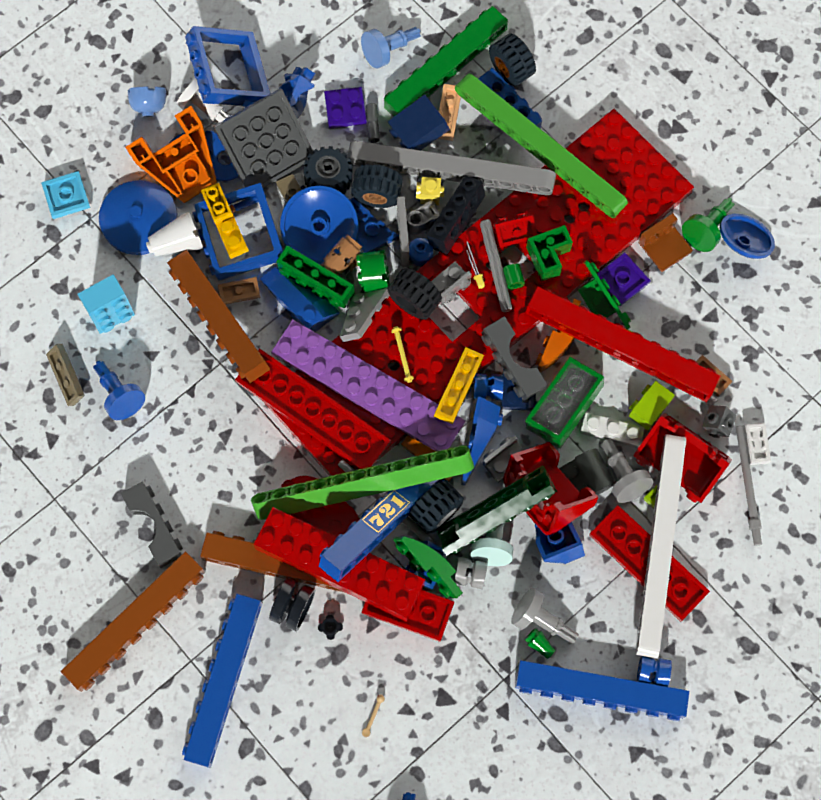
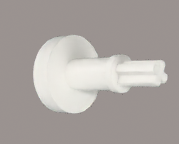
M196 78L187 86L176 103L183 110L194 104L208 115L212 121L216 119L219 123L230 117L223 111L224 107L221 105L202 102Z

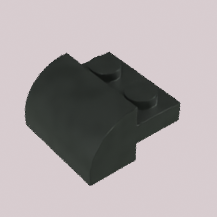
M596 448L576 456L574 460L559 468L579 492L581 489L589 487L597 495L616 484L615 479Z

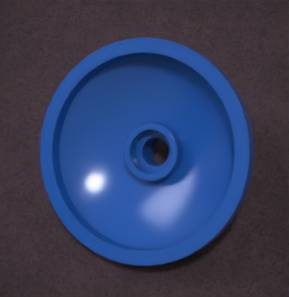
M729 214L720 223L721 236L734 252L751 259L766 258L773 252L775 248L774 238L771 232L758 220L743 214Z

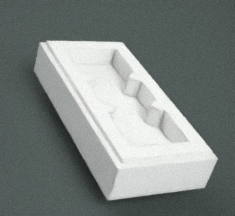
M765 423L745 424L744 431L750 465L770 464L771 457Z

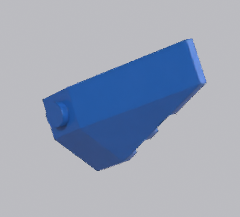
M276 267L260 278L262 283L290 316L313 332H317L340 314L336 307L329 303V299L324 296L318 297L312 292V289L307 286L305 288L295 282L296 279L291 276L289 278L283 276Z
M482 397L477 398L468 445L474 469L493 438L497 425L501 426L503 414H500L501 407ZM474 469L463 474L461 485H466Z
M572 522L551 535H545L535 524L536 545L544 562L567 564L585 556L583 544Z

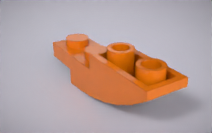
M574 298L572 303L579 306L581 301ZM558 329L557 332L552 330L550 336L546 335L542 345L545 347L544 353H539L535 363L538 365L539 372L545 371L557 362L568 350L575 338Z

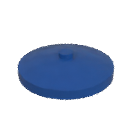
M145 180L129 181L114 188L105 197L99 211V225L105 239L115 249L131 255L148 254L149 250L146 242H149L148 237L178 218L177 209L171 195L160 185Z
M311 186L297 192L286 203L281 215L280 231L286 246L322 265L325 261L324 258L342 237L345 238L348 234L356 241L359 231V220L355 207L344 194L327 186ZM337 248L334 250V253L338 254L340 252Z

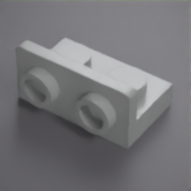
M456 262L452 263L431 281L442 296V301L439 303L441 306L445 302H451L460 289L465 290L471 284L472 274L469 271L466 273Z
M513 436L511 439L510 437L505 438L497 450L491 449L484 455L483 466L497 483L503 480L511 454L524 450L517 442L518 438L516 436Z

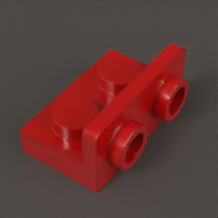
M527 212L515 214L516 218L508 220V217L496 219L497 223H493L492 227L495 229L498 247L502 248L526 242L528 238L536 236L537 231L533 215H527Z

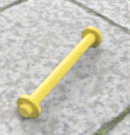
M395 326L391 331L395 333L406 376L404 381L411 383L414 377L410 375L400 336L401 328Z

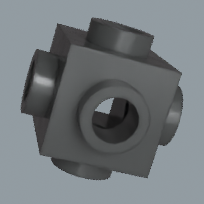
M710 405L702 427L709 432L708 434L711 437H729L737 415L726 406Z

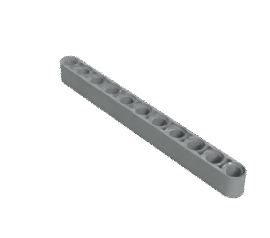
M352 141L350 143L347 158L351 160V165L356 167L380 165L402 174L441 178L442 180L461 182L466 175L482 181L483 186L541 195H551L553 193L556 173L547 169Z

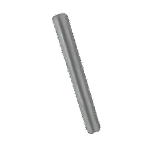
M483 220L480 222V227L502 312H509L512 310V305L491 221Z

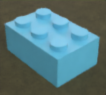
M114 274L77 294L100 334L111 331L115 325L125 323L135 315Z

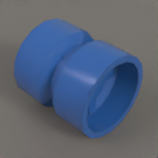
M476 373L474 377V399L478 397L486 399L488 396L491 400H502L503 374L487 376L486 373Z
M640 656L637 681L649 684L654 682L655 685L668 687L672 661L661 658L655 661L652 657Z

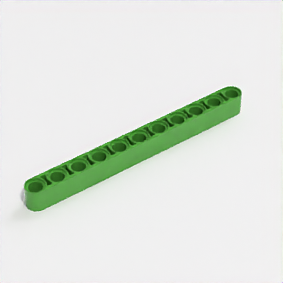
M468 73L455 86V91L461 98L605 214L615 218L628 204L624 195L474 75Z
M458 446L261 492L251 498V503L259 520H266L273 507L284 513L292 514L465 474L474 469V463L469 448L467 446Z

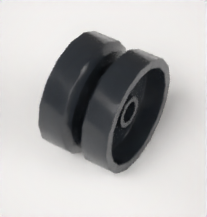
M288 577L274 600L269 620L280 624L286 618V627L297 632L310 609L316 590L308 585H304L298 591V581Z

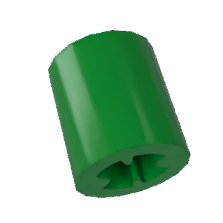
M510 264L503 268L508 289H517L525 284L520 264Z

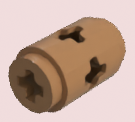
M347 234L327 254L322 265L334 274L342 275L354 261L356 255L360 254L359 250L362 246ZM336 248L340 251L338 254L334 253ZM345 258L350 259V262L346 263L344 261Z

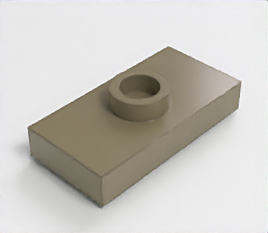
M293 174L276 181V185L286 203L293 195L302 190Z

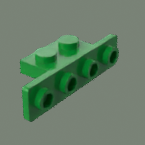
M584 261L583 263L593 277V280L577 289L590 311L594 314L603 315L605 318L616 313L627 330L631 328L629 316L626 312L621 313L618 308L621 304L615 295L610 296L607 291L610 287L604 278L600 280L596 274L599 270L594 262Z

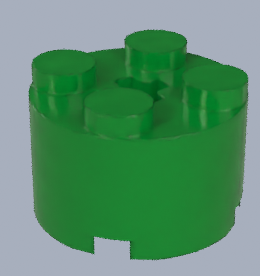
M385 250L357 254V265L360 267L358 282L361 284L362 292L388 288L390 278L388 266L384 262V260H387Z

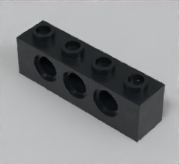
M465 175L427 233L428 242L434 250L446 255L449 253L486 196L482 181Z

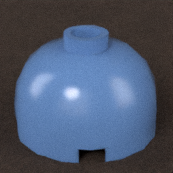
M148 87L129 88V104L134 111L142 113V117H153L154 113L161 111L166 103V88L155 87V90Z

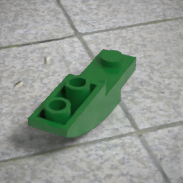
M404 536L393 539L397 544V550L408 558L410 567L418 572H427L428 577L439 585V591L446 598H458L463 593L451 578L456 570L439 553L415 539Z

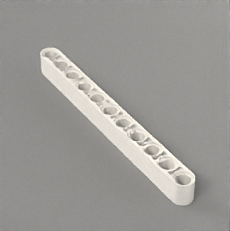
M665 434L662 445L636 644V655L658 658L660 652L686 447V437Z

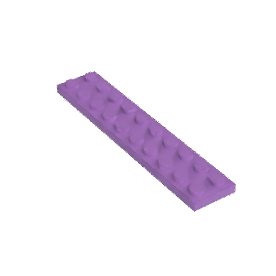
M294 320L291 321L271 351V354L434 451L449 449L466 420L456 416L452 425L434 417L438 407L437 403Z

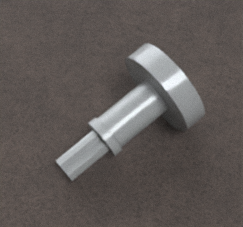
M612 439L604 440L601 446L609 458L607 462L619 479L612 488V493L619 503H627L644 495L653 485V479L648 471L637 470L633 472L624 453H619Z
M535 588L528 590L516 606L511 623L523 630L531 622H534L552 636L557 634L571 644H574L579 634L564 625L563 619L557 618L541 607L544 600L542 592Z

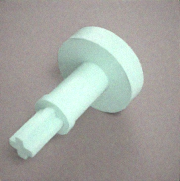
M505 523L500 525L495 531L487 533L485 538L472 543L471 557L474 561L488 562V566H505L512 562L513 547L508 542L502 540Z

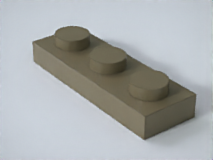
M56 344L46 356L67 405L74 406L85 395L63 344Z

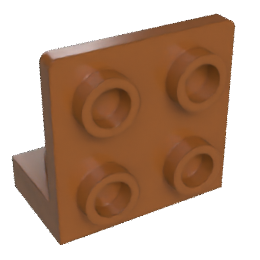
M673 213L643 232L638 242L661 272H664L693 251L675 228L678 219Z

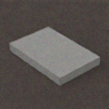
M398 197L397 224L400 261L402 267H408L409 242L405 197Z

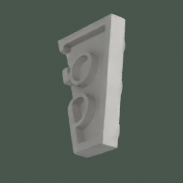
M387 288L353 295L340 334L343 342L360 339L372 323L371 317L375 311H380L384 298H389L390 295Z

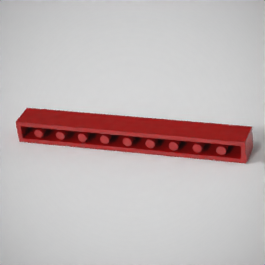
M537 287L527 306L525 314L706 403L712 396L721 377L715 370L704 368L698 365L695 360L686 359L674 350H667L658 342L649 341L637 332H630L623 325L608 321L603 315L589 312L586 307L577 306L571 303L568 298L559 297L547 288Z

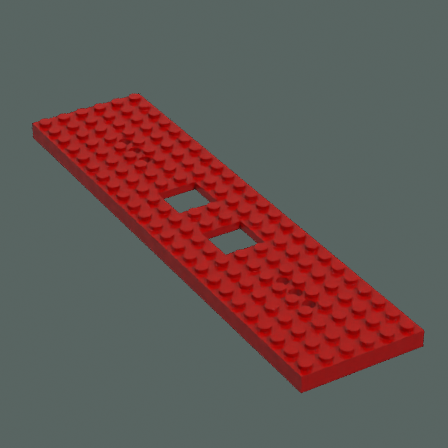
M613 108L565 149L625 196L628 204L615 218L605 214L557 174L551 195L513 191L463 232L447 255L439 252L416 271L432 281L452 263L456 262L466 273L469 271L472 274L471 284L465 290L460 289L457 294L480 319L454 341H451L430 317L424 320L408 314L389 296L388 299L384 298L380 311H375L371 317L372 323L360 339L343 342L339 335L331 342L439 405L465 347L484 355L477 373H482L495 361L492 356V349L490 346H486L481 338V332L484 328L505 316L515 332L510 342V349L541 322L525 314L537 287L547 288L559 297L570 298L577 292V289L593 278L584 265V261L588 260L589 263L593 261L600 272L638 240L643 232L653 227L692 194L694 186ZM544 165V166L541 168V169L551 170V169L548 168L546 165ZM580 204H586L589 207V209L587 211H581L578 206ZM527 212V215H533L537 235L565 225L573 243L570 252L558 256L562 265L560 275L541 282L537 271L524 281L525 284L522 287L514 289L512 292L508 289L512 310L502 312L492 271L486 266L489 263L480 222L490 220L492 225L497 223L496 219L508 217L509 220L516 218L515 214ZM570 215L575 221L567 223L564 217ZM492 227L498 253L500 254L509 246L502 248L498 247L495 229ZM467 241L471 253L473 255L479 274H483L482 278L484 280L485 287L482 289L478 288L476 280H474L473 278L476 275L472 268L466 250H468L475 271L476 268L473 263L469 248L467 246ZM527 241L514 244L532 262L526 248ZM395 326L401 328L400 336L410 375L414 377L411 383L404 381L406 376L395 333L391 331ZM391 362H397L400 367L398 370L392 371L388 365ZM299 370L294 372L391 440V443L379 459L408 436ZM264 402L329 476L346 473L338 466L344 458ZM346 461L350 466H352L356 470L355 466Z

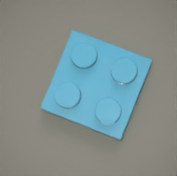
M79 171L41 182L53 219L91 208Z

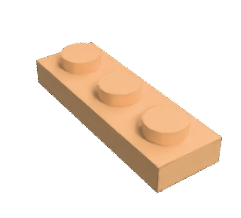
M443 85L439 113L446 120L450 130L438 139L454 140L461 97L455 91V85Z

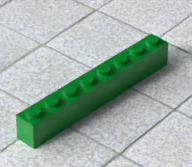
M493 6L488 10L482 11L478 19L468 23L464 31L458 32L450 43L444 44L436 55L430 56L421 68H416L407 80L403 79L394 91H389L384 97V108L394 117L422 96L426 95L429 98L507 30L508 19Z

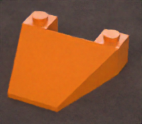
M192 106L175 115L185 134L157 152L153 153L143 137L125 147L140 168L183 203L202 193V189L217 183L204 125Z

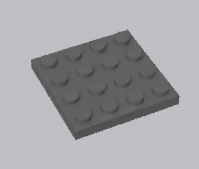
M281 88L213 126L244 187L261 183L264 188L304 165L309 154L313 155V150Z

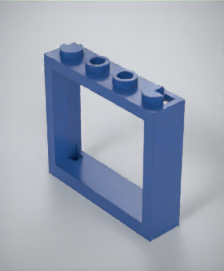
M193 26L185 36V43L188 46L190 61L194 68V76L197 79L203 103L241 106L246 100L257 102L271 94L253 32ZM203 42L239 45L252 91L215 88Z
M261 183L224 194L228 205L257 196L274 250L227 266L220 267L203 214L209 211L206 202L202 201L194 204L195 211L192 212L195 222L200 224L201 229H198L201 241L205 240L206 246L203 249L206 258L210 257L212 263L209 264V269L212 276L216 275L218 281L276 263L283 252Z

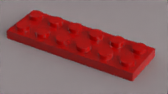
M617 505L589 536L644 587L651 535ZM672 556L665 608L682 622L710 591Z

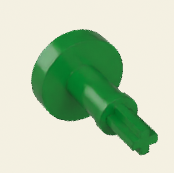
M731 198L724 199L719 206H714L707 216L694 214L683 223L682 234L690 246L702 252H709L717 246L721 240L718 226L735 205L731 202Z

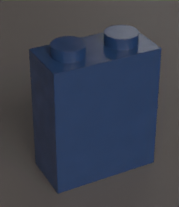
M426 95L387 121L391 127L389 132L394 139L398 138L401 141L399 143L400 147L421 151L450 130L446 120Z

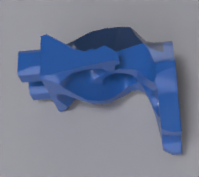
M296 67L292 74L286 73V82L279 87L283 90L297 119L306 106L308 90L315 86L311 83L315 73L306 67L303 69ZM246 100L241 106L246 108L255 102Z

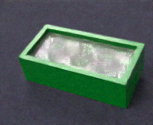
M569 357L526 418V429L561 449L603 388L604 376Z

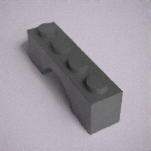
M505 316L483 329L481 338L484 344L492 349L494 360L504 368L503 373L507 380H511L514 384V391L519 398L522 397L525 401L548 385L537 368H524L518 365L511 357L509 346L515 332Z
M142 481L121 492L132 515H145L155 522L156 534L148 547L157 565L162 568L177 560L182 555L180 551L183 547L178 538L173 539L171 533L174 530L169 521L164 522L161 515L165 513L161 505L154 503L152 498L155 494L151 486L146 487Z

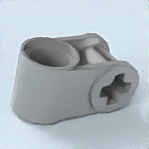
M429 201L408 213L407 230L409 233L419 234L433 226L440 215L434 201ZM411 221H418L419 224H412Z

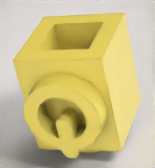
M422 177L421 182H417L416 199H420V204L434 201L439 206L440 197H444L445 187L441 185V178Z

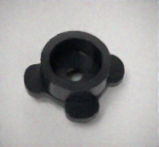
M327 615L323 623L318 625L319 632H323L328 640H333L335 634L343 629L342 623H338L333 615Z

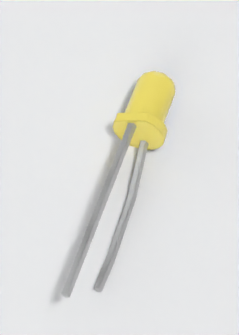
M467 241L466 243L476 268L475 271L468 250H466L470 263L476 275L473 278L474 280H476L478 288L482 289L485 287V283L482 278L483 274H479L473 255L471 253Z

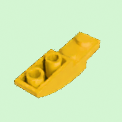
M216 183L202 189V195L230 259L248 252L247 245L220 184Z

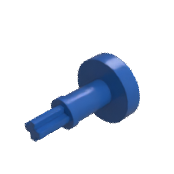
M97 361L93 369L100 377V384L109 393L104 403V409L113 420H124L133 416L143 406L145 394L136 384L122 385L115 372L110 371L103 361Z

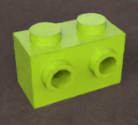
M657 381L652 385L647 384L641 392L644 396L640 401L636 399L629 408L632 410L629 417L642 427H645L647 431H649L675 396Z

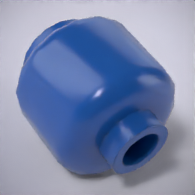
M416 238L409 244V260L415 266L422 267L433 258V247L427 239Z

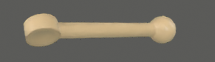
M381 694L377 696V703L367 727L362 731L364 737L370 736L372 723L380 704L385 700V697Z

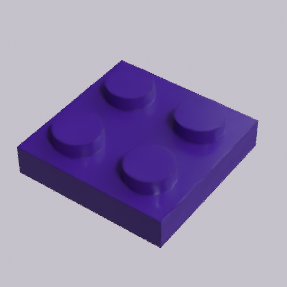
M362 87L324 91L329 129L367 124Z
M625 252L597 274L600 280L605 279L610 287L607 291L610 296H616L621 304L619 305L620 307L651 282Z

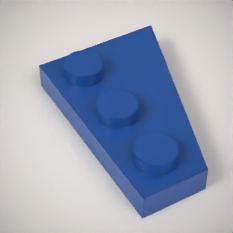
M354 198L349 199L358 215L359 231L356 242L362 246V253L376 251L399 239L398 234L388 229L386 224L376 219Z

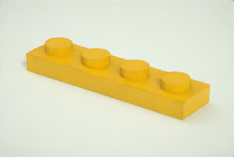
M465 347L435 411L434 417L453 425L483 360V354Z

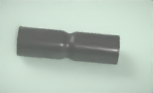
M369 103L366 105L368 141L376 143L380 141L377 104Z

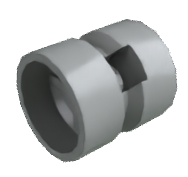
M459 557L454 582L463 586L470 583L473 588L483 589L488 562L476 560L472 563L471 559ZM467 568L473 569L471 578L465 577Z

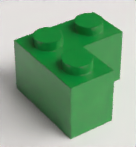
M565 225L528 238L526 248L541 282L560 275L562 265L558 256L571 250L573 242Z

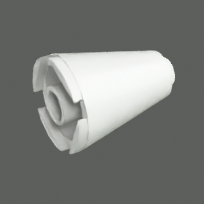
M189 212L182 214L149 236V242H146L149 253H154L155 256L180 253L186 249L187 251H194L203 248Z

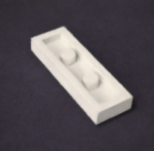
M586 412L580 433L605 440L612 439L613 442L639 448L645 427Z

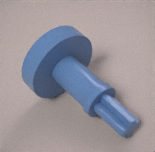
M414 27L404 32L398 30L385 37L377 29L366 31L361 37L364 56L368 63L376 69L386 66L390 62V51L405 47L407 42L421 37V31L419 28Z

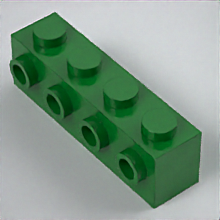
M286 246L276 261L279 272L287 278L291 276L296 279L295 282L304 288L306 286L309 287L318 297L324 296L329 299V303L335 307L340 306L345 309L355 294L353 284L289 246Z

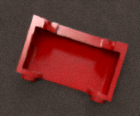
M663 413L634 453L635 461L643 467L648 465L659 470L665 434L686 437L681 487L685 489L686 497L694 503L697 501L702 503L732 459L678 420Z
M550 442L511 454L503 477L504 486L507 487L543 465L557 492L549 499L539 502L532 509L526 511L528 516L545 535L558 532L594 507L598 500V496L591 488L586 487L579 492L557 467L560 454Z

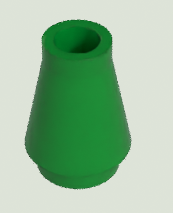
M534 628L524 639L527 642V646L543 655L546 659L550 658L556 651L542 630L539 631L537 628Z

